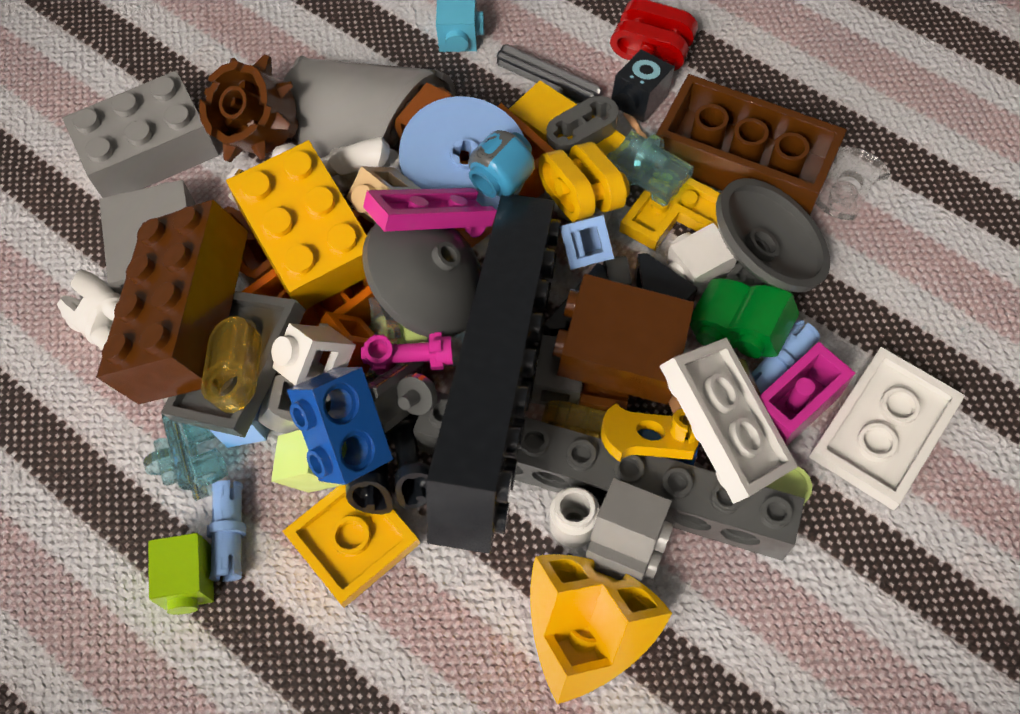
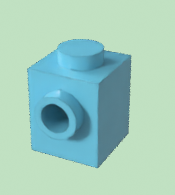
M437 0L436 30L439 52L477 51V35H484V12L477 11L476 0Z

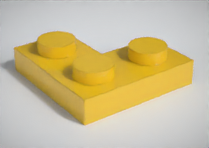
M664 164L621 220L619 231L656 251L676 222L694 231H698L712 223L718 228L716 202L720 193Z

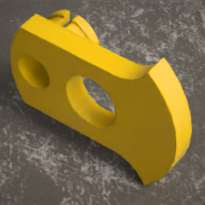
M616 403L607 410L601 425L600 435L602 443L606 450L619 462L630 455L692 460L699 443L692 432L688 418L684 417L683 409L676 410L673 416L630 412L621 408ZM641 429L653 430L662 439L648 440L641 437L637 431Z

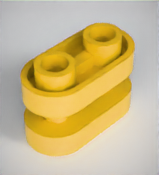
M590 141L572 146L569 157L563 150L559 149L543 153L539 158L541 182L546 192L555 200L554 202L570 221L575 222L592 217L595 212V206L603 213L624 207L630 193L628 179L595 143Z

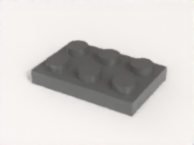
M235 291L213 387L168 397L161 413L175 422L245 438L277 372L272 368L274 363L271 355L273 343L278 337L285 335L289 323L300 324L306 309L297 300Z

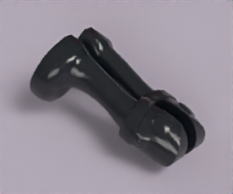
M409 414L384 433L388 445L395 444L398 470L395 473V492L398 503L406 510L416 509L427 503L426 480L430 469L429 465L418 462L413 429L419 415ZM388 462L346 484V499L351 506L362 512L379 515L392 511L393 498L389 483Z

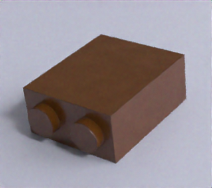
M584 274L580 290L570 289L563 316L572 318L569 330L559 328L552 356L561 358L557 376L667 405L672 393L669 390L667 379L660 365L673 357L684 354L695 302Z

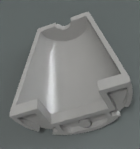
M300 56L296 59L293 67L283 80V82L292 81L293 87L290 90L295 98L296 118L299 123L293 138L300 144L309 140L320 158L329 155L330 151L334 148L349 146L377 137H382L388 143L390 149H392L400 139L395 129L396 118L426 82L435 87H443L453 96L456 95L451 78L438 70L309 59L305 56Z

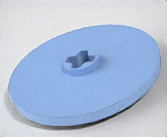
M466 96L443 98L423 107L406 125L399 146L400 171L421 189L474 188L478 191L476 201L481 206H493L497 210L500 197H488L472 184L469 178V164L459 163V155L461 150L468 151L470 157L479 144L494 131L503 130L511 134L517 132L521 135L523 133L517 123L505 111L490 102ZM524 183L519 187V189L514 193V195H518L520 193Z

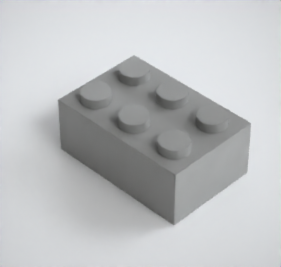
M177 70L62 117L85 172L102 198L117 195L121 192H131L146 188L219 156Z

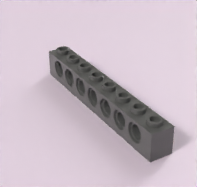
M437 391L435 407L426 414L418 416L413 433L419 451L431 455L434 454L449 394ZM518 417L525 419L522 446L521 449H518L516 457L518 463L515 480L556 493L569 487H580L591 492L597 499L599 506H601L612 480L615 478L671 500L672 502L665 521L674 524L673 528L781 561L795 546L805 498L764 487L750 497L733 504L726 489L719 483L716 472L665 457L630 455L619 462L606 450L600 438L528 417Z

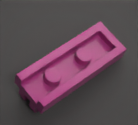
M474 188L367 190L363 208L384 232L465 228L473 238L481 236L486 227L493 225L497 212L493 206H481L476 201L478 191Z

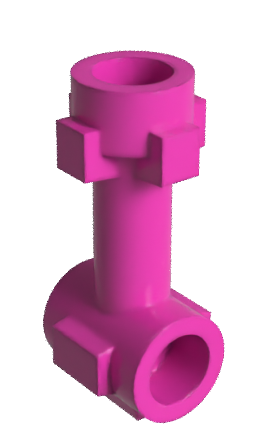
M441 332L429 334V342L392 344L384 334L373 335L365 342L364 347H361V359L364 364H368L375 371L376 375L384 374L393 368L396 363L430 361L431 370H443V365L453 364L451 336H442Z

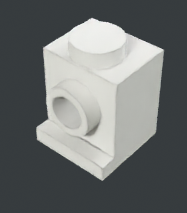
M289 323L285 335L278 337L273 343L271 355L274 363L272 368L296 386L331 369L347 367L356 344L328 324L320 323L319 326ZM323 351H330V356L326 366H324L319 361Z

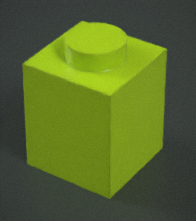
M192 533L148 541L150 601L167 610V613L172 615L193 613L198 610V605L214 602V581L209 579V573L211 572V544L199 533Z

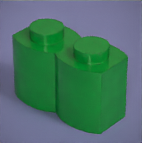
M718 278L710 280L692 312L690 327L697 341L703 346L727 338L732 348H737L745 356L751 358L777 357L800 313L793 294L786 290L767 285H754L750 287L735 280Z

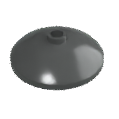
M750 178L734 180L722 190L716 202L718 229L731 254L749 273L767 285L791 292L810 291L826 279L830 270L828 246L814 220L794 199L775 186Z
M375 223L364 241L362 258L367 282L382 308L400 325L425 337H429V334L441 332L442 336L451 337L464 332L482 270L479 260L467 240L455 228L384 232Z

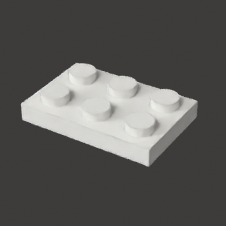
M727 338L673 357L660 365L667 379L669 390L681 405L691 424L695 438L702 444L716 471L719 483L726 489L733 504L750 497L798 467Z
M880 347L809 458L890 509L895 510L902 502L965 395Z

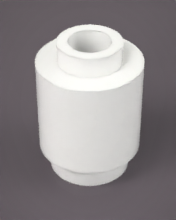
M569 487L561 490L553 498L550 505V530L555 540L563 546L579 548L591 542V534L600 510L598 501L591 492L580 487ZM570 518H577V519H579L580 521H578V522H573V521H569L568 519H570Z

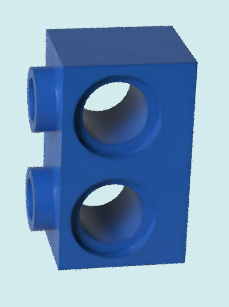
M362 367L334 368L287 389L292 403L290 405L292 420L298 429L302 431L308 448L306 455L308 465L320 482L346 485L393 460ZM328 394L331 399V408L329 412H327L325 406ZM344 442H346L347 451L343 458L342 447Z

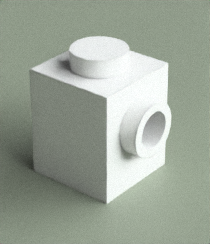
M712 223L693 234L687 232L677 237L669 247L666 266L698 287L697 296L705 291L710 280L725 279L735 267L737 260L725 245L719 229Z

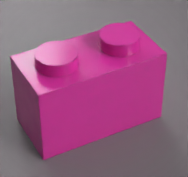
M820 342L814 345L759 396L786 446L794 441L842 395L855 375L851 368Z

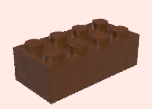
M688 74L656 133L655 145H657V136L664 139L663 150L675 156V160L679 158L689 164L691 171L655 150L653 152L652 165L661 168L666 164L700 183L721 191L729 183L737 179L750 178L760 180L775 186L789 195L811 215L847 129Z
M213 199L194 206L184 207L179 211L158 218H151L143 222L138 230L136 246L131 262L126 269V279L120 299L114 309L115 316L107 342L102 349V359L96 378L138 405L213 387L248 236V231Z

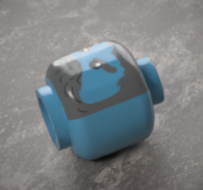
M497 130L490 133L469 157V178L472 184L481 193L491 198L514 194L535 169L534 158L531 154V144L523 135L517 132L511 134L507 131Z

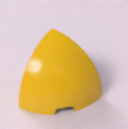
M552 554L535 556L531 576L530 604L534 639L541 667L556 703L560 704L601 687L629 668L656 641L668 623L672 612L653 591L628 574H625L621 580H616L595 571V561L592 559L573 555Z

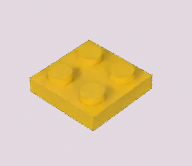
M346 485L336 487L282 531L343 608L420 545L419 539L393 509L390 513L379 515L362 512L351 506L346 499Z

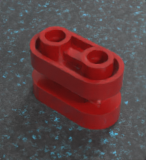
M631 0L627 3L621 15V22L617 24L611 36L610 45L617 55L627 60H631L642 49L675 66L674 71L682 67L686 59L689 46L693 43L698 31V23L687 11L650 0Z

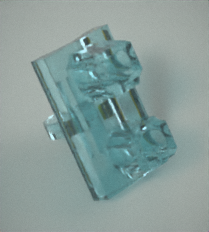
M631 131L623 143L615 151L610 152L607 157L620 172L626 175L629 186L639 185L650 192L653 201L661 206H667L679 193L680 188L693 175V166L664 150V139L653 134L646 139Z
M161 413L167 439L159 438L153 442L155 452L150 453L143 460L146 473L161 475L163 485H172L178 481L179 488L191 490L193 499L196 501L208 497L207 486L228 476V471L222 454L216 448L199 454L197 444L216 438V436L209 429L175 422Z

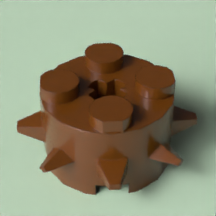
M264 54L254 65L243 64L235 58H231L230 63L221 65L209 76L207 81L212 82L210 87H206L204 91L206 101L201 99L199 101L200 120L206 132L223 143V160L231 163L242 151L255 154L259 160H264L266 153L273 152L275 147L282 145L286 139L292 138L295 135L299 123L296 118L295 98L290 90L293 87L292 81L283 82L272 75V59L270 56Z

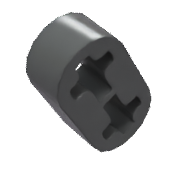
M594 96L554 117L548 123L547 143L554 150H563L568 157L570 149L574 145L590 141L595 144L612 135L617 128V104L608 97Z

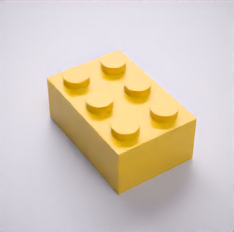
M309 140L226 180L239 210L290 299L297 300L305 309H308L366 278L362 254L367 235Z

